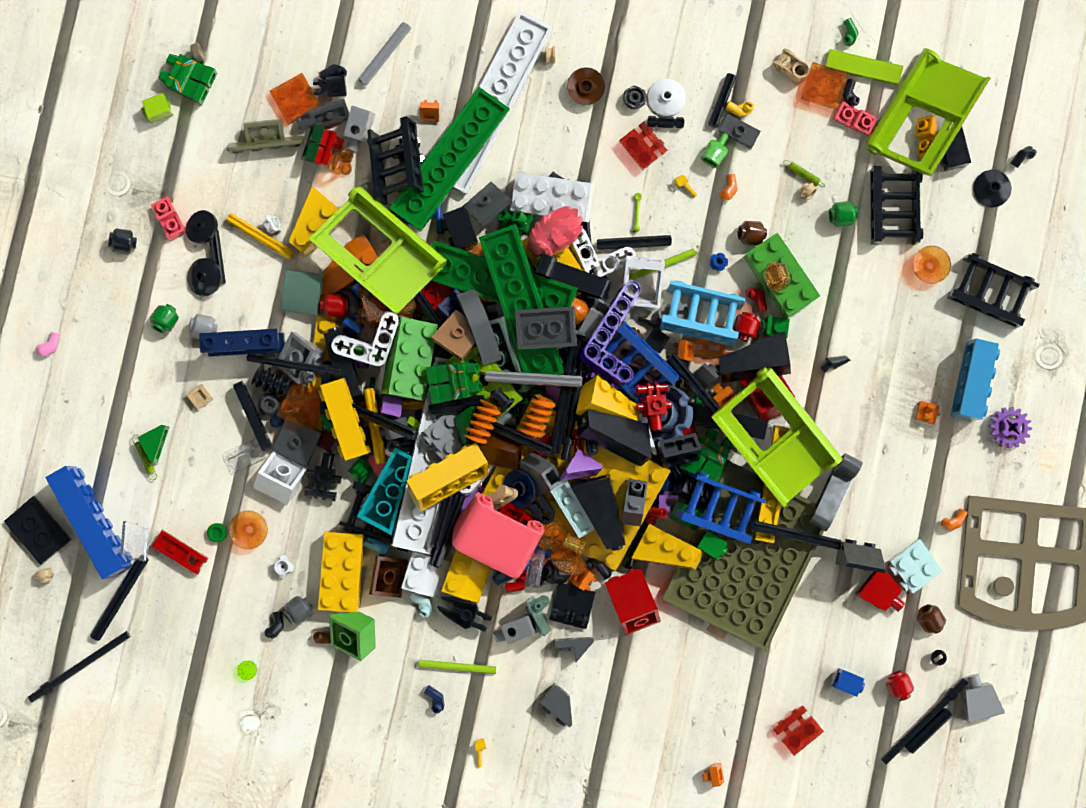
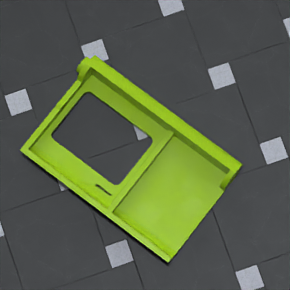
M924 48L865 143L866 150L873 155L879 154L924 175L932 176L991 77H982L940 60V56L936 52ZM913 107L921 108L946 119L920 162H916L888 149Z
M361 186L358 188L354 187L348 193V201L308 239L393 313L398 314L443 269L447 260ZM351 211L358 212L392 242L370 266H365L329 235Z
M764 367L757 372V377L720 407L711 417L781 505L785 507L793 497L825 470H830L837 466L843 458L772 368L767 369ZM756 388H760L790 425V429L765 451L758 447L731 412L732 408Z

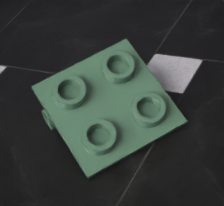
M546 595L536 599L534 596H531L525 602V609L529 616H533L536 622L534 625L538 633L546 636L552 629L542 610L549 604L550 600Z

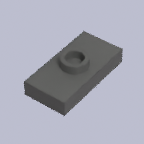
M727 114L718 132L726 133L731 139L752 149L761 131Z

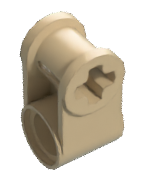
M786 48L782 50V54L777 61L772 63L777 71L795 83L804 82L809 73V66ZM795 70H802L804 72V75H797L795 73Z

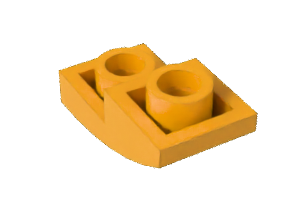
M933 115L917 119L915 137L919 138L917 157L920 159L924 157L938 134L936 119Z

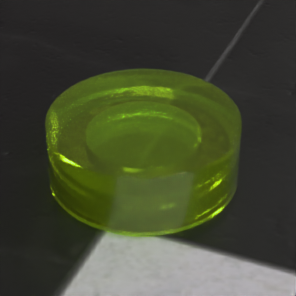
M251 660L243 661L237 668L238 676L243 680H251L258 672L257 665Z

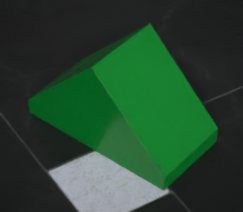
M471 406L454 417L462 443L464 444L478 443L464 436L470 434L466 430L467 427L473 428L469 421L477 420L473 416V413H480L476 408L477 406Z
M160 425L138 437L150 462L158 463L170 428L169 426Z

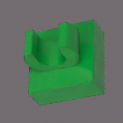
M360 457L348 472L358 481L364 483L374 470L367 461Z

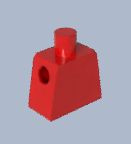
M873 571L855 593L857 597L883 611H886L891 606L899 612L905 605L898 598L902 589L887 572L879 573Z

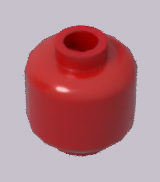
M341 293L326 294L324 300H320L321 312H324L326 318H343L345 314H348V298H345Z
M742 312V314L737 315L733 325V330L739 332L737 339L748 341V338H755L760 321L756 315L748 312Z
M900 670L887 676L888 679L885 685L893 699L904 701L911 697L910 694L914 691V685L909 674L903 673Z

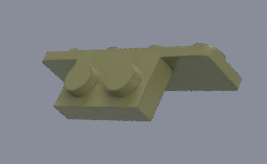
M282 119L245 122L243 125L246 141L229 143L226 148L227 151H232V153H242L247 149L261 151L265 147H270V149H279L284 145L298 147L304 142V135L285 137Z

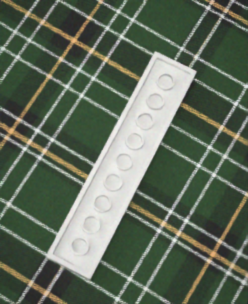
M519 10L479 87L509 107L511 111L553 27ZM509 113L453 187L454 189L467 195Z
M434 357L433 366L447 364V359ZM449 381L428 385L418 427L419 434L415 440L406 480L414 473L425 471L429 465L441 462L435 455L436 450L432 445L428 446L422 438L424 435L421 432L444 414L431 415L429 413L428 405L432 404L429 387L448 384ZM455 410L458 415L462 413L461 410ZM406 481L391 546L430 554L432 548L430 542L442 501L420 513L409 494Z

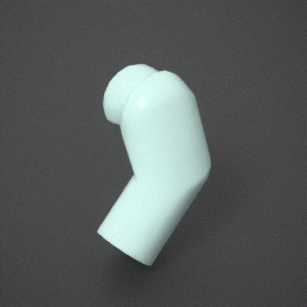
M413 592L409 600L419 604L421 617H429L432 613L430 599Z

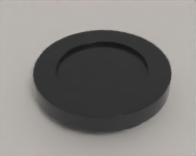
M206 210L194 213L186 224V235L189 240L196 244L209 242L217 232L218 221L216 217Z

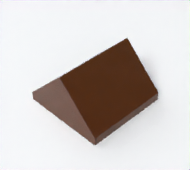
M489 431L490 437L484 436L487 444L479 443V448L488 464L512 470L519 469L520 465L518 462L521 460L524 445Z
M376 555L369 594L401 598L403 590L401 587L405 578L407 559Z

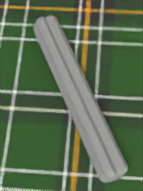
M402 22L360 75L358 80L363 85L369 84L409 33L411 27L407 23Z

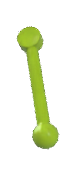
M636 193L634 196L636 200L634 232H639L640 230L638 226L639 205L642 198L640 193Z

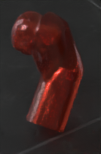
M578 427L573 429L571 433L575 439L574 452H577L578 449L584 452L585 438L579 436Z

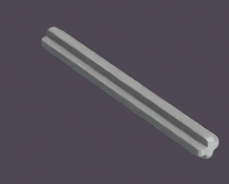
M500 371L485 372V381L567 387L582 386L581 376Z

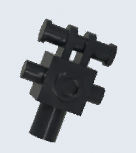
M323 452L321 466L315 465L314 471H307L306 477L312 478V485H316V487L313 489L306 486L304 496H314V499L322 497L323 501H326V499L336 501L337 492L328 491L329 488H333L334 483L341 484L342 476L336 475L337 469H332L335 454Z

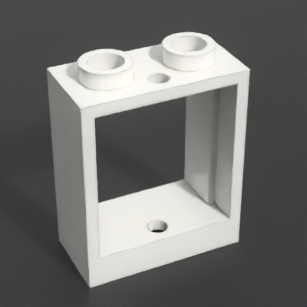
M626 256L623 285L629 280L630 267L658 270L655 299L637 297L631 308H636V306H641L645 310L659 308L665 267L664 259Z

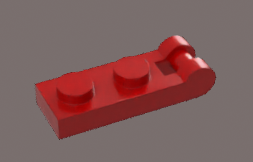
M161 530L152 545L153 548L197 575L201 571L202 564L208 560L206 555L193 549L165 530ZM192 556L197 559L194 564L189 562Z

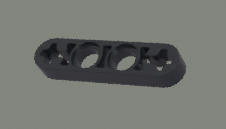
M243 381L233 384L262 451L265 452L272 449L273 446L246 385Z

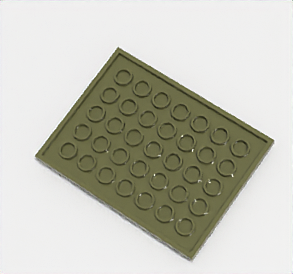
M729 461L719 480L722 484L747 493L753 490L762 494L764 482L757 474ZM722 488L712 515L713 522L718 523L719 520H722L732 493L731 491ZM797 494L785 507L781 505L778 526L823 535L824 530L808 523L816 503ZM739 495L729 521L730 528L735 529L736 526H739L749 499L748 497ZM756 501L746 527L747 534L752 536L750 544L700 526L697 527L688 544L696 547L707 530L727 542L725 547L728 549L725 555L718 559H714L704 553L696 570L677 567L662 600L767 651L817 545L775 536L774 543L754 540L755 531L751 530L752 521H757L760 502Z

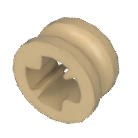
M546 46V63H549V61L555 63V46L552 48Z

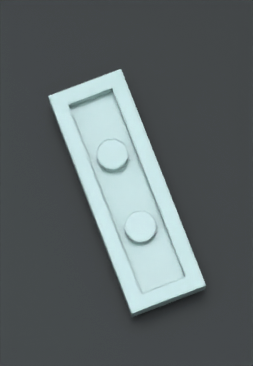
M568 480L550 491L579 538L595 530Z

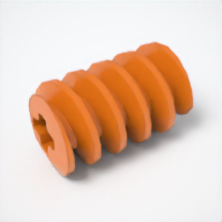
M535 394L537 400L531 399L530 401L535 406L527 408L532 413L524 415L529 420L522 421V424L526 427L519 428V431L538 439V437L543 436L541 430L546 429V425L543 422H549V417L546 415H552L550 408H554L555 403Z
M480 399L479 401L483 406L476 407L480 413H473L477 420L469 421L473 428L467 427L466 430L470 434L464 436L475 442L487 444L484 436L490 437L491 435L487 429H494L490 422H497L498 420L494 415H500L501 412L495 405Z

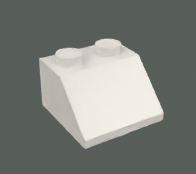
M273 451L257 473L253 488L288 505L309 466L305 467Z
M413 551L401 588L440 599L441 590L451 561L443 559L441 566L436 568L430 565L432 555Z

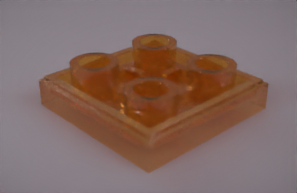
M812 62L801 99L837 110L849 73Z
M303 73L269 91L288 125L295 122L296 118L304 115V112L321 106Z
M294 381L277 413V417L313 432L321 415L319 392Z

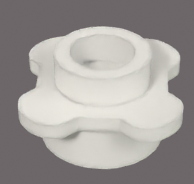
M268 215L265 216L266 220L263 221V224L271 234L282 231L281 223L277 217L272 215L270 217Z
M282 555L277 562H273L271 565L272 569L278 573L279 578H285L288 572H292L295 569L294 564L288 561L286 555Z

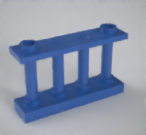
M625 321L618 327L619 336L605 350L612 354L624 341H629L633 345L632 350L621 361L628 365L637 355L641 354L647 359L646 364L633 375L632 380L620 386L633 399V402L636 404L641 403V398L645 397V393L637 395L633 386L651 369L656 368L660 372V377L655 381L659 384L668 383L669 381L674 384L679 379L680 375ZM603 361V366L606 369H609V364L606 361Z
M699 471L698 474L691 472L690 476L698 479L688 507L684 511L677 509L675 517L750 544L752 536L747 534V524L756 501L765 504L766 500L760 497V493L753 490L747 493L709 479L710 475ZM706 482L715 487L705 514L699 517L695 515V508ZM723 488L732 493L722 520L716 523L712 521V515ZM739 495L748 497L749 499L739 526H736L735 529L730 528L729 521Z

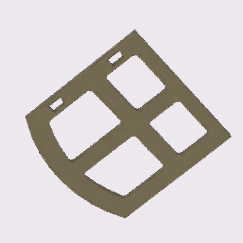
M968 495V514L965 525L958 606L987 621L1020 629H1058L1086 622V508ZM992 509L1023 513L1025 521L1022 543L982 540L980 533L983 510ZM972 516L978 517L977 528H971ZM1040 516L1080 519L1082 521L1080 548L1072 550L1039 546ZM985 554L1020 559L1018 599L1015 611L997 607L975 596L979 555ZM1037 561L1067 563L1078 566L1075 606L1073 608L1048 613H1032L1035 565ZM966 575L972 576L971 587H965Z

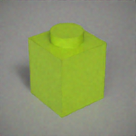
M164 93L142 100L144 106L141 108L145 119L148 118L152 123L174 115L168 98Z

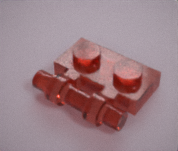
M643 121L639 125V128L642 130L640 134L633 129L621 138L619 142L638 166L645 170L658 159L654 153L658 150L664 155L668 150L664 146L665 143L661 139L659 140L653 133L652 127H648ZM648 137L653 145L649 147L643 140L644 138Z
M803 705L797 710L791 711L792 714L785 720H780L773 729L777 735L782 731L786 733V736L781 741L793 756L824 732L812 716H809L806 720L802 717L807 712ZM797 720L800 725L791 731L788 726Z

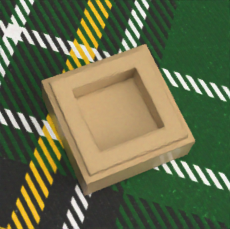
M200 384L186 394L197 411L213 400L203 384Z

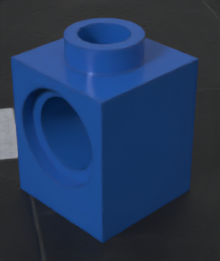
M839 668L832 686L857 697L859 693H862L865 683L863 682L864 678Z

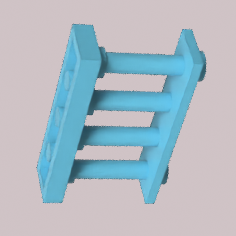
M670 281L667 292L673 293L669 315L663 314L659 329L734 346L739 333L733 330L736 308H742L745 298L740 297L738 294H726L688 285L682 281ZM681 295L692 298L686 320L676 316ZM699 299L710 302L706 324L695 321ZM718 304L729 306L725 328L715 327L714 325Z

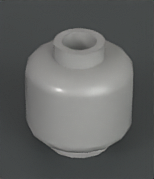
M196 314L194 318L191 317L188 332L191 333L193 338L199 339V333L217 332L218 324H214L212 316Z

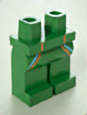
M169 54L166 64L172 66L173 69L171 73L162 69L158 79L168 89L203 105L209 93L208 88H211L218 74L215 68L205 66L182 54H179V56Z
M467 361L426 367L428 385L449 381L448 384L429 387L431 403L436 404L468 398L482 392L481 381L473 382L472 380L473 374H479V364Z
M710 428L705 435L701 434L698 438L702 448L699 461L683 464L680 467L689 473L698 474L699 471L710 475L709 479L718 482L734 455L732 453L734 445L728 437L724 438L721 445L716 443L720 433Z

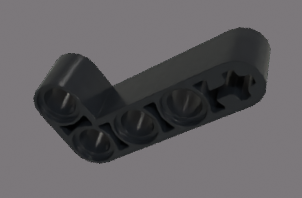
M541 254L534 272L536 275L577 287V292L600 300L607 299L612 281L560 263L556 258Z

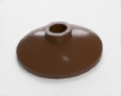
M584 67L577 69L571 74L568 79L567 90L570 97L576 103L591 105L602 98L605 91V81L597 70ZM584 85H587L590 89L588 91H584L582 87Z

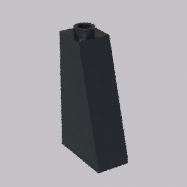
M339 327L328 329V332L323 334L332 368L344 370V376H335V379L345 378L354 404L365 401L353 359L336 354L331 347L332 340L336 336H346L342 328L339 329ZM342 340L339 343H335L338 349L346 347L348 348L347 352L350 353V348L343 345Z
M780 332L718 357L719 365H716L717 375L721 376L722 383L755 379L757 372L764 367L767 369L772 368L777 376L791 374L785 332Z
M590 409L586 410L578 418L579 436L637 466L644 465L652 458L648 423Z
M610 474L572 482V490L605 548H611V550L623 548L626 545V539Z

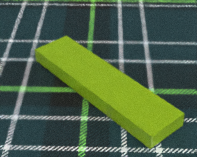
M829 49L825 69L898 86L903 66Z

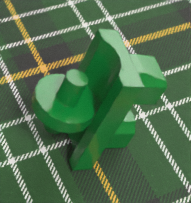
M503 210L497 217L500 221L498 228L516 224L519 234L524 235L528 233L530 223L534 220L535 216L523 213L522 211L508 212Z

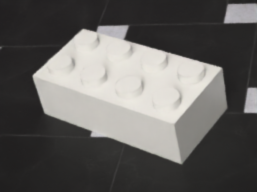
M516 172L511 211H522L524 213L547 216L556 209L569 206V209H578L577 217L582 216L583 222H589L595 184Z

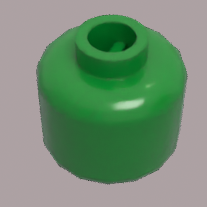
M850 201L836 202L829 209V220L836 227L851 226L854 224L855 219L858 218V208L854 207Z
M166 304V306L158 305L150 316L151 327L160 333L171 332L179 319L176 308L169 304Z

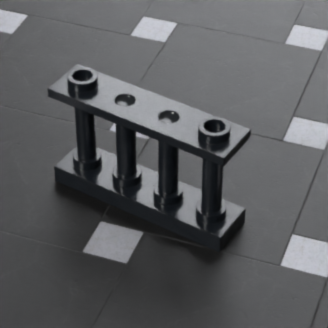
M407 116L400 118L401 126L399 129L383 135H378L371 129L367 130V144L370 152L373 181L372 194L374 199L383 205L388 204V194L405 188L411 189L416 194L424 192L417 126ZM402 136L403 143L401 146L382 152L381 143ZM404 153L403 163L384 169L383 160ZM406 170V179L404 181L386 187L385 177Z
M873 166L870 169L871 245H879L885 237L912 238V245H917L921 242L924 235L920 222V183L923 180L922 173L913 169L912 173H884L882 166ZM884 181H912V192H885L882 190V183ZM884 200H912V211H885V209H882V202ZM885 219H912V230H885V228H882V221Z
M971 253L964 256L963 260L968 262L969 266L960 287L951 290L947 298L1015 328L1023 326L1025 319L1020 317V310L1029 289L1039 288L1040 284L1036 283L1032 277H1022L987 262L978 254ZM978 266L987 270L978 294L973 297L968 295L966 290ZM994 274L1005 279L995 303L989 304L985 302L984 297ZM1013 281L1022 285V288L1012 311L1008 312L1003 310L1002 304Z
M354 481L352 488L356 489L355 493L357 495L347 522H339V525L343 526L342 530L353 533L355 530L392 543L393 539L390 538V534L384 532L381 535L373 532L374 526L368 522L365 529L354 525L364 496L366 497L372 486ZM399 505V508H398V513H397V516H396V520H397V518H398V514H399V510H400V505ZM397 547L398 550L408 553L407 549Z

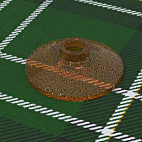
M926 246L915 254L912 266L918 279L925 283L935 284L948 276L951 269V261L949 255L942 248ZM927 263H932L933 268L929 269Z
M255 511L240 512L230 522V538L240 548L254 549L260 546L267 537L268 526L266 520ZM248 526L253 528V532L250 534L246 531Z
M559 546L550 553L551 562L563 573L581 575L587 568L584 557L572 548Z

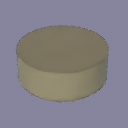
M198 42L191 44L190 49L195 61L198 63L204 61L205 55Z
M998 577L993 583V589L998 595L1008 596L1014 590V583L1008 577Z

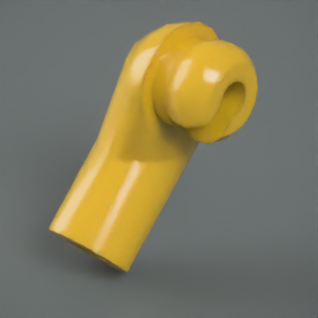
M728 101L725 109L737 117H743L752 113L754 104L748 101L737 106Z

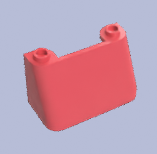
M477 492L454 524L452 545L459 552L512 578H519L544 533V526L536 520H530L526 526L494 510L492 499L487 495Z

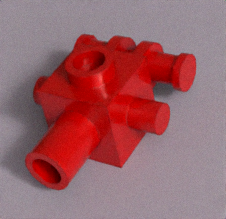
M653 382L652 385L645 383V385H636L635 387L637 395L645 393V397L641 398V403L636 404V410L642 411L643 417H649L651 431L662 430L661 416L667 414V409L672 408L671 401H666L665 394L660 395V392H668V383L659 384L658 382Z

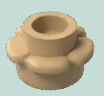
M813 182L810 184L805 183L800 189L801 198L810 200L814 196L817 188Z
M51 568L35 572V580H39L40 583L51 581V577L54 576Z

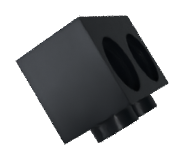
M696 433L659 441L657 456L662 469L699 461L702 448Z

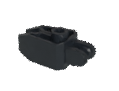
M441 597V599L451 603L453 606L451 610L439 605L437 606V609L444 616L464 629L472 626L486 632L487 627L474 622V619L478 615L487 621H491L492 616L479 611L477 603L456 597Z

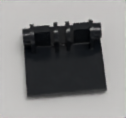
M564 583L558 584L549 620L587 629L596 592L586 589L583 591L578 587Z

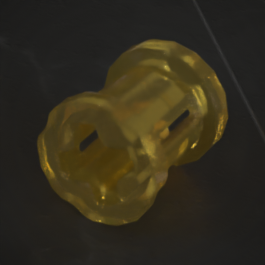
M567 533L562 549H568L577 553V556H580L585 547L586 540L572 537L570 533Z

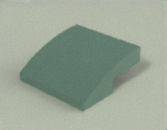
M286 270L281 310L314 315L319 314L324 274Z

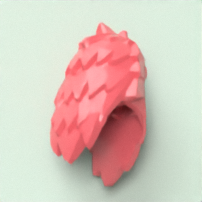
M564 206L552 211L547 216L543 215L540 222H536L534 229L531 228L526 248L533 252L536 257L541 256V254L552 257L563 249L568 248L577 240L578 235L583 229L581 225L583 218L582 216L577 217L578 209H569V206Z

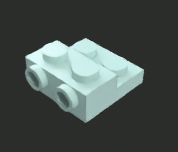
M920 539L888 560L890 564L889 570L894 576L897 575L900 578L901 587L905 592L909 591V593L916 592L929 583V580L942 572Z

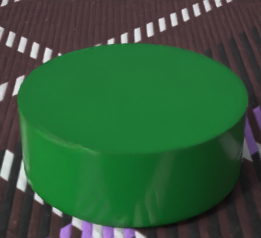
M214 523L209 526L207 536L213 542H221L227 537V528L221 523Z

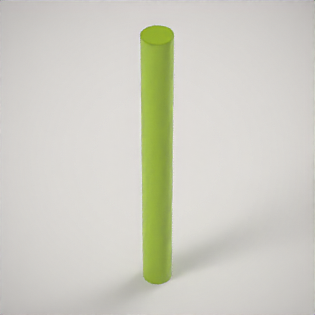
M694 248L665 259L664 268L695 256ZM640 269L630 273L628 281L636 280L658 270Z
M419 660L420 668L496 674V666Z

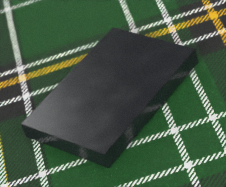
M36 496L31 497L4 520L6 525L40 565H43L72 540Z

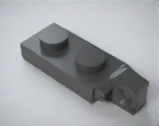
M341 99L304 112V115L297 117L296 121L299 129L308 126L311 128L313 124L325 127L347 120L349 110L345 99Z

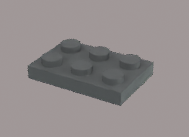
M574 306L515 310L518 350L577 346Z

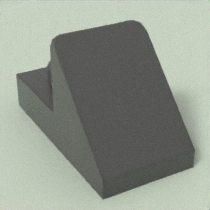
M594 638L555 639V648H559V651L563 652L571 651V647H574L575 662H577L593 644Z

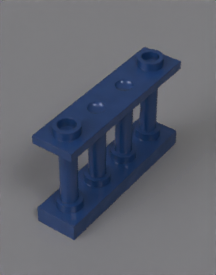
M278 328L199 333L200 353H208V357L281 353L285 345V333H278Z

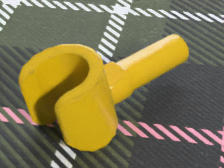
M681 175L674 179L678 188L684 185L693 197L698 195L688 184L686 176Z
M484 738L475 741L477 767H482L481 750L487 749Z

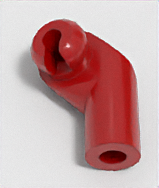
M748 288L745 295L757 303L758 312L767 311L765 294L757 288Z
M651 507L646 515V524L655 525L658 517L665 518L667 516V510L665 508Z
M523 571L515 582L505 583L506 593L523 591L530 582L529 573Z

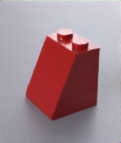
M641 568L631 569L625 575L611 577L605 582L625 636L661 622L658 608Z

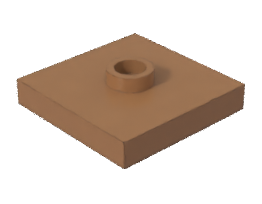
M457 310L451 314L431 337L432 341L461 361L476 346L465 315Z

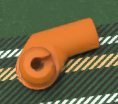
M735 174L726 175L727 187L719 193L720 199L723 201L732 199L738 190Z
M959 508L954 518H943L941 526L948 531L961 527L968 512Z

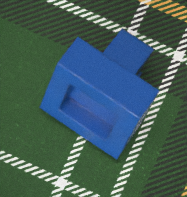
M355 316L347 317L343 321L341 328L344 330L346 337L357 340L365 324L362 322L360 325H357L355 323Z

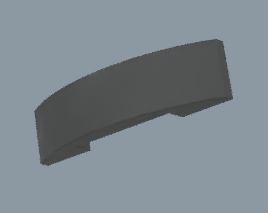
M475 289L456 295L476 343V349L482 365L486 366L502 360L490 322Z

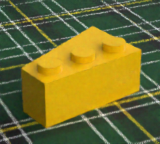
M313 186L289 239V242L305 257L316 247L308 238L339 209Z
M598 375L582 385L576 410L578 415H582L586 410L590 409L638 421L640 412L636 410L635 402L631 401Z
M649 524L632 559L640 562L696 570L704 552Z

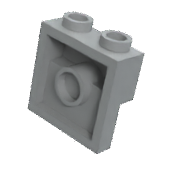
M291 331L278 359L321 365L324 361L323 355L325 352L314 343L305 340L298 333ZM278 367L298 384L308 385L315 379L314 372Z
M455 411L445 412L421 432L424 435L422 437L424 442L428 446L432 445L436 450L435 455L440 461H443L449 454L460 452L462 447L468 445L462 443L454 419L458 415Z

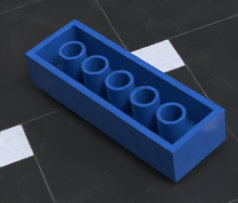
M64 466L46 476L47 482L101 579L113 578L132 567L130 563L132 559L127 551L124 552L121 547L123 544L122 540L118 535L114 534L111 521L105 518L102 513L104 511L103 506L99 501L96 502L93 496L95 494L94 490L89 484H86L84 480L85 474L81 468H77V466Z

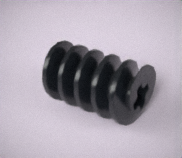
M264 364L257 369L251 385L255 383L256 388L262 386L263 391L269 389L270 394L276 392V396L279 398L283 395V400L286 401L295 386L290 377L287 381L285 380L284 373L280 377H278L277 370L271 374V367L264 371Z

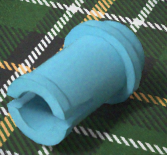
M371 536L367 537L366 540L373 544L365 541L364 547L379 553V555L385 556L390 545L386 541L381 542Z

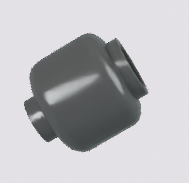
M295 596L284 605L285 611L283 614L291 624L300 625L312 615L311 607L313 605L307 597Z

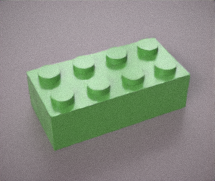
M778 232L743 256L785 319L820 297V294Z
M398 317V326L386 360L381 394L425 401L428 384L426 367L431 366L435 344L431 337L437 331L438 324Z

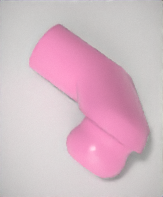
M51 332L48 342L36 346V353L40 356H47L55 352L60 334Z

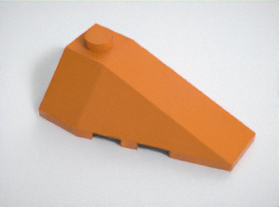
M364 233L344 246L346 250L365 266H370L378 258ZM333 260L321 273L324 274V281L320 300H324L325 295L328 293H339L345 287L347 288L357 282Z

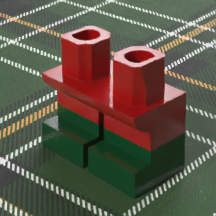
M313 124L311 125L307 138L308 143L305 144L301 160L321 166H336L339 156L330 152L332 147L341 149L344 139L337 136V132Z

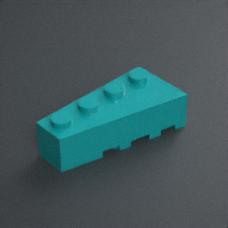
M394 447L357 514L358 518L392 535L411 464V455Z

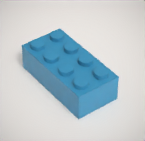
M977 338L966 342L951 409V417L977 421L982 420L986 416L988 406L986 405L987 398L992 393L990 383L996 374V368H994L995 360H998L1000 355L999 343Z

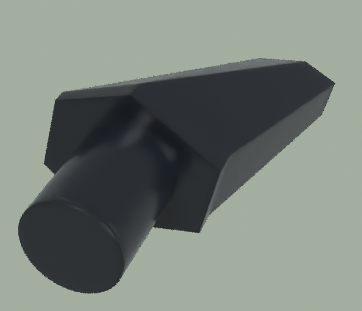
M845 355L825 358L826 363L820 369L826 373L829 369L833 368L835 370L851 360Z

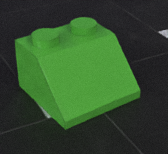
M361 612L332 614L329 616L331 646L359 661H362L376 648L375 619Z

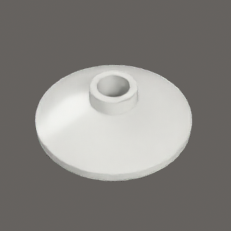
M659 80L649 90V106L658 115L673 116L685 104V91L675 80ZM669 93L671 97L666 99L664 94Z

